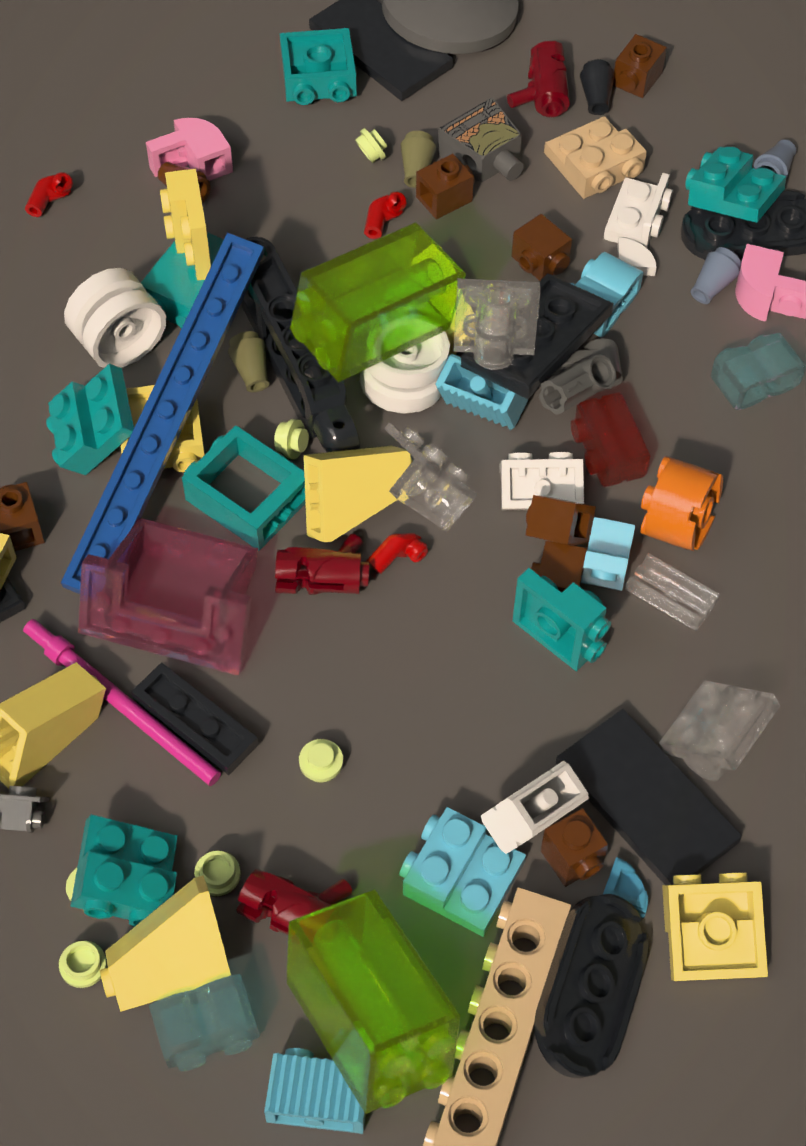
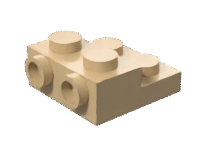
M605 116L545 142L544 148L546 156L583 199L606 191L609 187L624 181L625 177L632 179L642 173L647 153L627 129L618 132Z

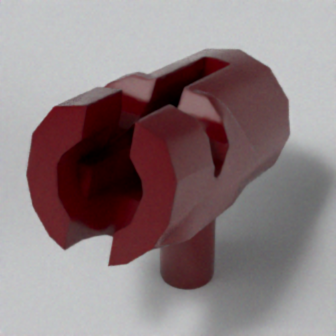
M543 41L532 47L528 79H532V81L528 83L527 88L507 95V102L510 108L534 101L536 111L542 116L557 117L567 111L570 99L567 69L563 63L565 56L562 43Z
M350 534L338 551L303 547H288L277 550L275 592L298 594L301 588H306L308 595H316L323 592L360 594V586L368 587L369 562L361 561V553H357L363 544L362 539L358 535Z
M257 868L250 874L240 891L238 901L241 903L236 911L238 914L256 923L271 917L269 929L275 932H282L308 946L321 950L325 944L333 946L339 937L344 920L338 918L340 908L335 905L350 896L352 888L345 879H341L321 893L305 891L295 886L289 879L264 872Z

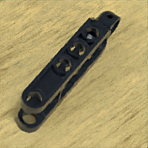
M262 237L247 238L246 240L264 246L266 258L260 262L242 300V308L254 332L258 333L259 338L265 341L266 355L298 419L302 421L310 437L318 438L326 452L360 449V440L355 424L345 406L347 395L342 375L274 245ZM304 338L308 339L311 343L307 345ZM319 367L323 368L326 371L324 375L322 374Z

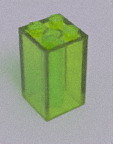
M415 222L301 272L290 329L294 337L303 343L316 357L319 365L323 369L328 370L340 382L449 330L466 273Z
M375 889L289 921L287 985L365 1114L381 1107H393L401 1102L404 1097L425 1088H437L452 1077L460 1015Z

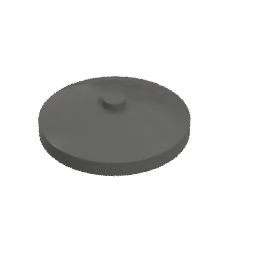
M382 0V11L391 28L407 41L436 52L467 54L492 48L504 41L515 27L519 4L518 0Z

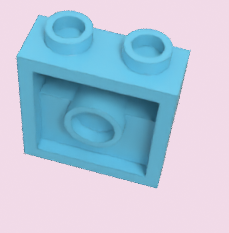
M446 807L441 817L433 814L429 818L421 836L426 843L419 854L411 851L401 867L399 876L404 878L403 895L484 937L524 865L526 854L516 849L505 854L500 850L494 839L486 835L487 828L484 825Z

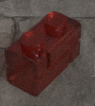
M617 392L602 396L601 399L593 398L580 402L576 407L575 420H571V431L575 442H582L586 449L584 457L588 472L591 475L597 474L604 488L620 484L624 480L628 482L643 478L647 474L651 456L623 395Z

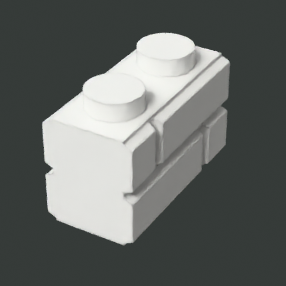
M562 761L482 814L481 821L500 850L507 854L588 800V792L569 763Z

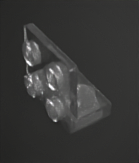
M389 422L384 429L415 458L389 492L397 500L448 532L478 495L466 483L470 476L453 462L447 465L446 462L449 456L433 443L426 444L424 447L422 444L425 440L413 429L406 425L401 431Z

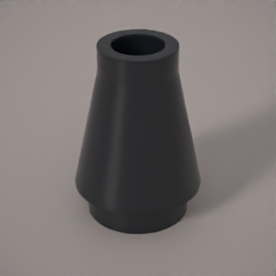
M601 59L588 61L584 64L583 70L580 73L581 84L588 104V112L592 115H603L609 111V100L615 76L609 62Z

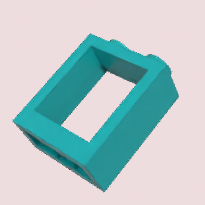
M236 425L226 435L219 436L212 444L210 450L199 461H194L187 467L182 477L186 501L258 551L306 504L304 471ZM238 455L281 483L252 513H249L209 485Z

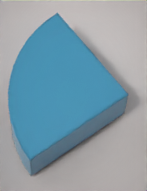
M616 857L603 894H614L624 898L634 906L640 917L644 918L648 906L647 891H645L641 879L635 873V869L626 861Z

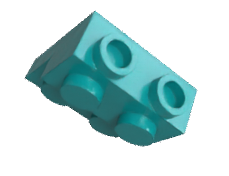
M349 28L279 33L286 102L295 101L299 105H308L313 100L329 98L334 102H344L349 97L357 96L356 70Z
M718 147L714 153L706 152L704 154L700 169H690L685 183L686 190H689L688 205L757 223L784 191L786 176L776 174L767 168H752L753 154L741 152L735 147Z
M110 363L85 386L72 381L48 403L50 416L46 419L48 429L54 434L56 446L52 450V457L59 467L82 475H87L128 439L134 429L122 368Z
M530 568L517 578L512 622L576 672L587 661L594 663L602 655L607 646V643L602 638L611 626V621L605 618L607 608L599 597L591 591H584L574 582L561 593L551 579L546 576H539Z
M91 814L85 821L70 907L83 909L87 916L106 919L114 916L129 920V924L134 927L174 895L177 872L172 871L177 835Z

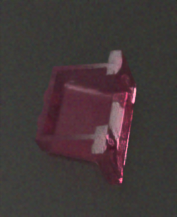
M140 518L109 559L88 554L82 561L78 633L239 676L245 662L252 597L245 594L256 569L258 548Z

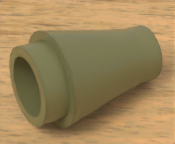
M411 131L407 133L405 139L400 144L405 175L404 183L411 188H416V171L430 165L436 151L433 137L424 131Z
M246 331L233 336L229 340L228 355L242 377L247 391L259 392L269 386V380L267 377L265 341L259 338L258 333L253 331Z

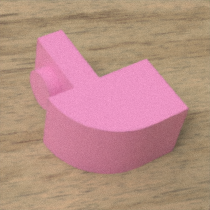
M199 118L173 120L175 132L146 142L149 166L155 177H158V170L165 162H171L184 167L189 165L190 169L203 172L209 181L233 172L229 143L222 132L214 124Z
M746 244L735 288L736 298L740 306L752 317L765 322L769 311L806 319V281L778 275L784 252Z

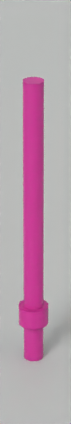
M35 619L27 622L23 632L45 649L44 655L57 666L64 665L65 667L77 662L90 675L96 677L106 688L104 699L208 786H212L218 781L221 776L220 771L75 653L73 644L62 635L55 636Z

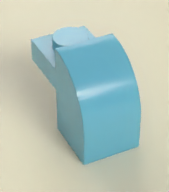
M594 517L583 565L581 583L622 591L635 530L634 524Z

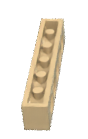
M517 888L513 903L504 900L496 926L504 930L499 945L490 942L482 970L489 971L485 987L476 985L468 1009V1013L475 1015L470 1032L461 1029L453 1054V1058L459 1059L460 1063L455 1077L447 1074L444 1079L438 1103L445 1105V1109L440 1123L430 1122L423 1146L498 1145L534 1030L536 1009L566 918L570 912L571 904L521 888ZM519 938H527L533 941L537 948L530 952H523L518 950L513 942ZM512 980L519 983L523 991L518 995H507L501 991L499 984ZM490 1024H501L508 1030L509 1036L502 1040H494L487 1036L484 1029ZM477 1068H485L492 1072L495 1081L489 1085L480 1086L471 1080L469 1074ZM461 1114H472L479 1120L481 1126L474 1132L466 1133L460 1131L455 1126L454 1120Z

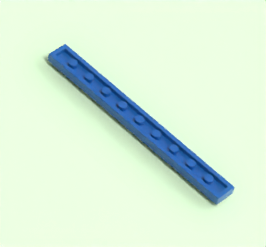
M230 233L226 234L62 578L61 584L63 588L102 602L263 258L264 246Z

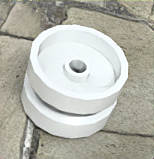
M123 268L106 269L92 275L78 286L69 298L64 311L66 326L79 342L83 344L96 363L103 368L109 363L124 368L139 361L161 339L166 327V314L161 306L147 293L134 274Z
M389 314L375 320L366 330L363 340V360L360 370V384L363 393L373 404L387 411L397 413L420 412L433 406L441 397L436 381L449 357L450 343L446 332L436 322L416 314Z

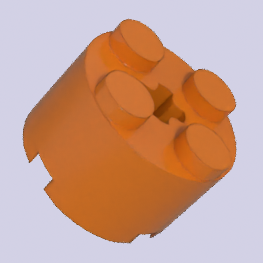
M665 456L659 466L656 486L649 485L642 498L641 508L647 510V513L643 519L640 532L648 537L686 550H698L705 541L715 516L711 515L714 502L718 504L720 502L723 475Z

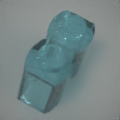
M774 333L760 335L753 339L748 346L727 348L721 351L714 360L710 377L733 408L741 410L761 402L768 396H777L798 386L802 381L806 365L782 334Z
M241 974L212 981L195 990L177 993L149 1005L163 1057L168 1068L178 1067L179 1071H189L198 1068L206 1063L207 1056L220 1051H224L225 1055L241 1053L252 1047V1040L260 1037Z

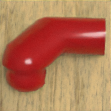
M59 172L56 175L40 179L28 199L25 211L33 217L42 216L49 202L64 198L71 192L73 186L71 176L65 172Z
M396 191L380 197L370 204L364 228V234L368 238H380L384 223L402 214L403 209L407 205L405 196Z
M415 533L392 534L380 544L366 561L378 573L382 574L397 557H409L413 562L421 561L428 553V546Z

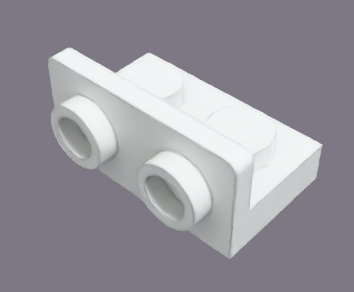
M662 173L658 186L625 177L606 225L604 239L618 243L619 237L628 238L639 242L647 248L651 236L658 238L664 216L659 214L661 210L668 211L673 195V189L667 188L670 174Z
M532 453L508 454V460H501L499 464V471L501 473V510H528L532 503L533 495L553 497L584 504L583 459H573V453H550L549 459L533 460Z

